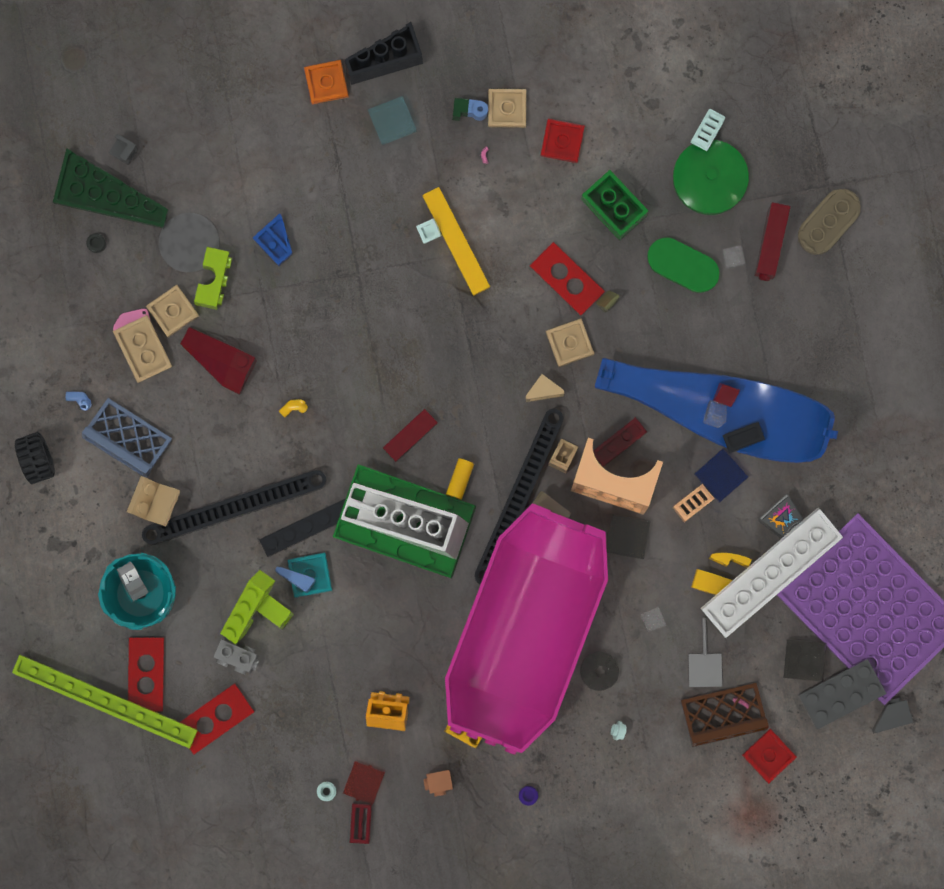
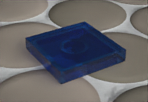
M724 449L719 451L694 473L719 503L748 478L745 472Z

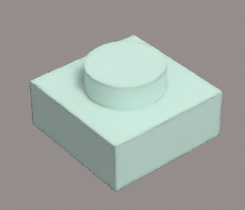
M434 218L416 226L424 244L442 236Z

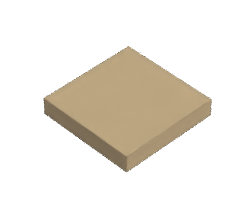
M489 89L488 127L526 128V89Z
M178 285L146 306L168 338L199 317Z
M582 318L546 331L558 367L594 355Z

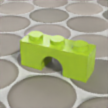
M211 247L206 248L203 269L213 271L216 277L211 284L203 285L198 283L194 300L195 305L217 310L218 305L222 306L224 294H221L222 287H226L228 276H225L226 269H230L232 263L229 251Z

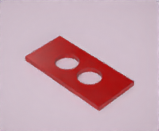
M554 242L530 265L580 316L605 293ZM561 263L567 267L568 274L565 278L556 279L552 276L551 268L555 264ZM579 279L583 283L582 292L571 294L567 290L569 280Z
M129 638L128 700L152 711H163L164 638ZM143 655H150L155 661L153 669L149 672H143L138 667V660ZM143 677H149L154 682V689L149 694H142L138 690L137 684Z
M234 683L180 721V723L197 729L198 720L202 717H209L214 723L213 730L209 734L197 732L189 749L195 755L253 714L254 710ZM221 704H227L232 709V716L227 721H220L215 716V710Z

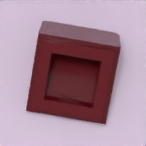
M719 383L713 401L731 407L740 390Z

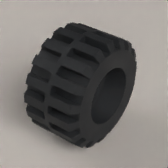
M39 432L15 439V451L18 462L26 480L31 485L54 477V463L47 443Z

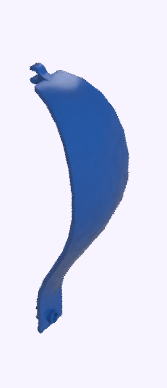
M603 358L595 383V388L637 400L699 436L725 448L727 446L723 438L724 434L759 422L765 441L736 451L757 458L779 462H811L821 458L827 449L829 439H837L838 431L832 430L835 420L834 413L827 406L802 394L759 381L716 374L643 368ZM719 383L740 390L731 407L713 401Z

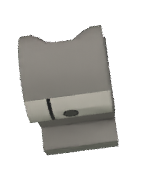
M131 561L117 569L124 588L133 601L148 593Z

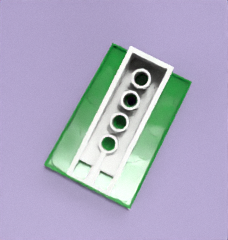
M358 464L333 537L452 579L476 506Z

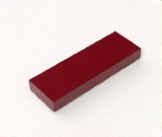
M424 409L392 438L383 449L397 462L438 422Z
M635 417L593 450L596 460L602 467H605L643 437L647 431Z

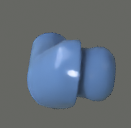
M66 391V401H76L83 411H87L91 407V400L84 392Z

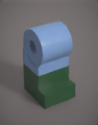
M455 98L452 120L460 121V116H465L482 121L487 117L488 106L485 102Z

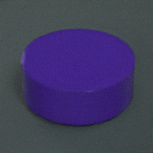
M532 786L523 787L519 792L520 802L527 806L536 803L538 799L537 790Z

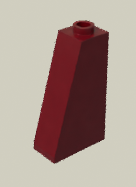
M772 202L767 211L754 275L758 276L760 280L770 281L776 275L791 206Z

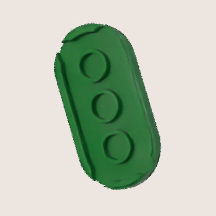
M658 239L648 250V263L655 273L692 292H707L713 289L719 280V268L712 258L675 239Z

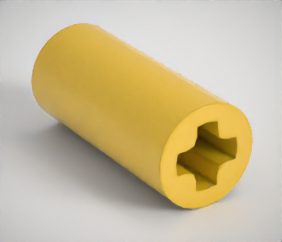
M458 458L446 492L447 496L462 500L474 463Z

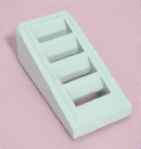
M709 109L690 143L708 151L723 125L725 116ZM698 136L708 140V142L698 138Z

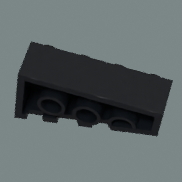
M409 22L400 30L393 31L388 37L382 40L379 39L372 46L365 47L344 59L351 85L423 64L422 52L412 22Z

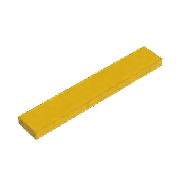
M435 188L423 194L422 197L432 217L435 219L472 295L475 296L489 289L490 285L440 188Z

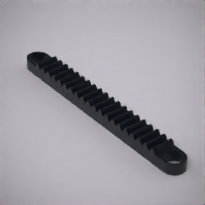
M550 409L544 415L475 571V581L479 585L482 581L478 575L481 571H486L498 537L523 513L563 422V414L558 409ZM554 413L559 416L558 423L551 424L548 417L550 414Z
M314 470L172 517L168 521L167 526L157 523L148 525L142 531V538L147 544L156 545L307 495L324 488L327 482L326 476L323 472ZM314 475L322 477L320 485L312 484L311 479ZM149 530L157 532L155 540L147 539V532Z

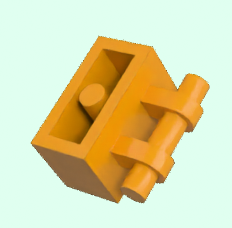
M379 691V693L371 692L366 712L367 726L405 731L408 718L407 704L410 702V697L403 696L400 693L392 695L385 694L384 691Z

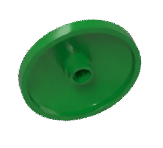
M713 140L708 151L694 144L690 145L680 154L673 170V185L679 199L689 209L704 215H717L734 208L743 198L749 182L748 167L743 156L733 146L719 140Z

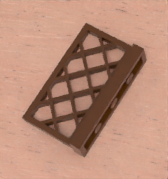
M757 683L681 700L692 747L768 730L769 727ZM745 690H754L755 697L752 702L742 697ZM727 694H733L738 697L733 706L723 701ZM713 698L719 702L714 711L704 705L707 699ZM740 699L750 704L745 714L735 708ZM694 702L700 708L694 715L687 710L686 704ZM721 703L731 709L726 718L716 712ZM752 706L759 710L760 718L753 719L747 715ZM702 708L712 713L707 722L697 717ZM732 711L743 716L740 722L733 723L728 720ZM714 715L724 720L721 727L715 728L709 724ZM695 719L705 725L702 731L693 733L692 724Z

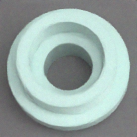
M617 721L616 724L612 725L611 735H613L614 740H623L626 734V725L621 721Z
M323 782L317 788V795L323 801H330L336 796V787L331 782ZM324 788L330 789L329 795H324Z

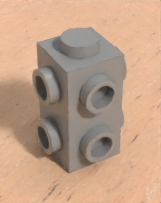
M221 639L214 658L218 659L216 663L225 667L228 664L235 666L234 671L244 675L246 672L251 673L252 670H256L260 660L257 659L258 655L254 654L255 649L244 646L243 649L228 639L226 641Z

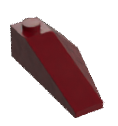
M190 327L180 343L223 387L240 395L257 362L255 357Z

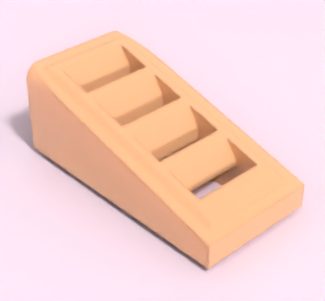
M702 484L674 505L673 509L685 523L714 500V497ZM700 490L706 496V501H704L703 498L699 495L698 492ZM694 495L702 503L700 506L692 498ZM690 500L696 509L693 510L686 501ZM681 505H684L690 512L688 515L682 509Z

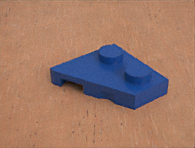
M280 213L253 237V240L278 266L293 254Z

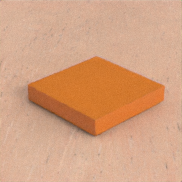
M341 60L304 67L312 105L349 97Z

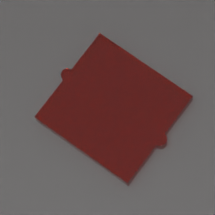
M355 761L343 794L356 798V801L361 800L373 805L385 772L374 769L371 765L366 766Z

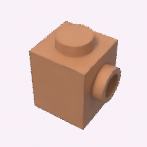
M450 770L426 774L427 778L423 779L425 791L429 790L430 794L434 793L435 797L446 795V790L453 789Z

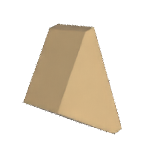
M541 374L527 393L525 399L526 402L563 397L564 390Z
M561 439L548 466L566 474L578 446Z

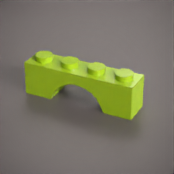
M259 570L248 581L220 634L234 644H237L247 634L254 621L252 620L254 613L269 594L275 580Z

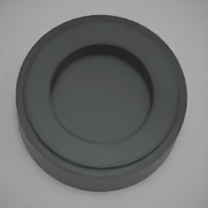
M95 233L87 238L86 245L92 253H100L105 249L106 241L102 235Z

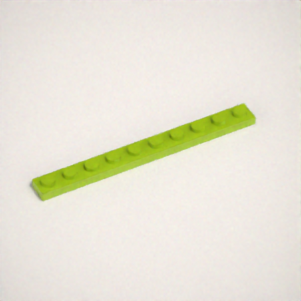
M19 655L12 671L15 675L187 748H191L198 732L195 728L23 655Z

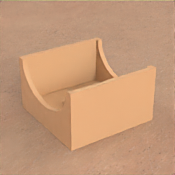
M588 438L571 491L644 515L650 505L663 462L657 460L653 469L642 476L634 478L620 477L608 472L598 463L593 452L594 439Z

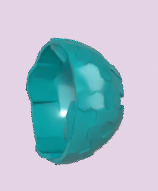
M146 553L130 554L115 559L106 567V571L101 579L98 597L103 612L114 623L130 630H142L143 628L160 623L169 614L176 597V586L169 568L160 559ZM130 561L148 591L143 599L135 601L126 592L117 572L118 568Z

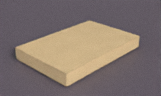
M148 315L113 331L137 383L172 367Z

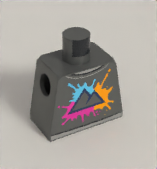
M787 494L758 519L761 524L780 539L804 520Z

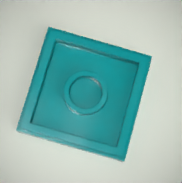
M326 553L287 560L289 570L316 579L308 593L292 584L294 598L332 591Z

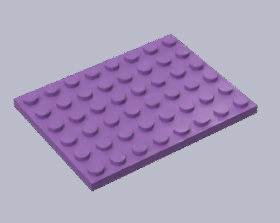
M857 513L839 531L843 538L780 591L777 596L848 669L866 659L869 660L886 692L885 695L877 699L885 705L944 648V600Z

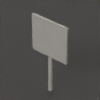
M703 617V654H688L689 687H722V654H707L706 618Z

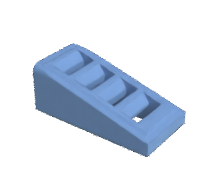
M276 567L275 569L277 574L306 593L310 591L316 582V579L282 567Z

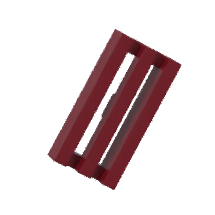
M352 804L350 843L369 844L372 805ZM356 808H360L358 839H354ZM364 808H367L366 839L362 840Z

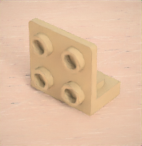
M141 476L127 512L144 520L167 526L175 503L178 500L180 490Z

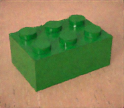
M611 170L595 182L581 197L583 203L619 241L647 217L649 212Z

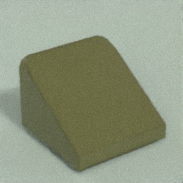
M608 290L596 304L607 313L618 302L619 295Z

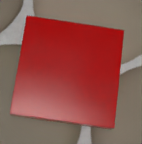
M548 119L540 156L578 163L585 126Z
M771 729L765 732L742 754L768 784L797 758Z

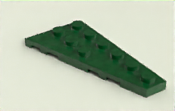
M66 148L53 199L54 204L164 229L169 211L167 208Z

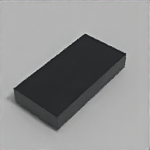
M759 422L723 435L729 454L765 441Z

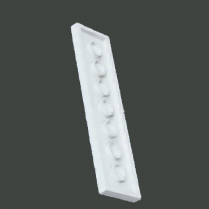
M819 508L815 509L700 609L722 635L727 638L839 542L843 536Z

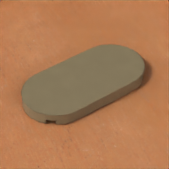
M837 189L831 191L802 223L798 231L799 244L806 252L820 255L828 252L860 215L861 206L857 195L848 189Z

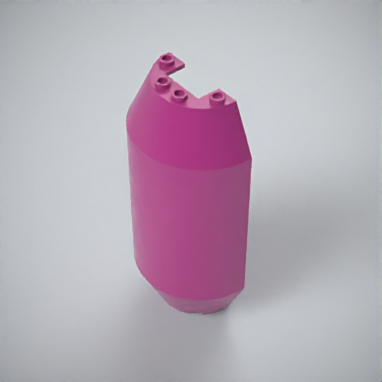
M532 503L498 537L445 676L447 718L451 731L459 734L462 731L467 732L466 736L477 739L478 736L485 739V743L496 746V743L506 747V752L516 755L517 752L523 753L556 720L608 582L605 531L576 522Z

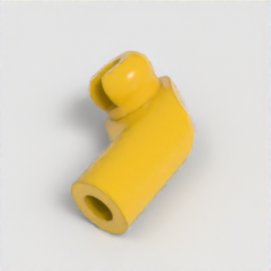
M302 399L290 400L279 410V413L285 418L293 410H298L300 413L306 412L308 406Z

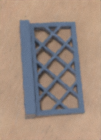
M107 398L88 427H85L82 431L83 439L145 478L149 476L151 469L172 441L171 437ZM111 405L116 409L117 415L106 417V408ZM130 417L133 425L122 427L120 418ZM118 418L120 428L108 430L107 420ZM105 421V431L98 432L93 429L97 422ZM136 428H147L149 435L138 437ZM134 429L136 438L124 440L123 431ZM121 431L122 441L114 442L110 439L109 433ZM161 437L166 441L162 446L154 447L152 438ZM150 439L152 448L140 450L139 441ZM137 441L138 451L130 452L126 450L125 443ZM153 451L154 458L148 464L142 459L141 454Z

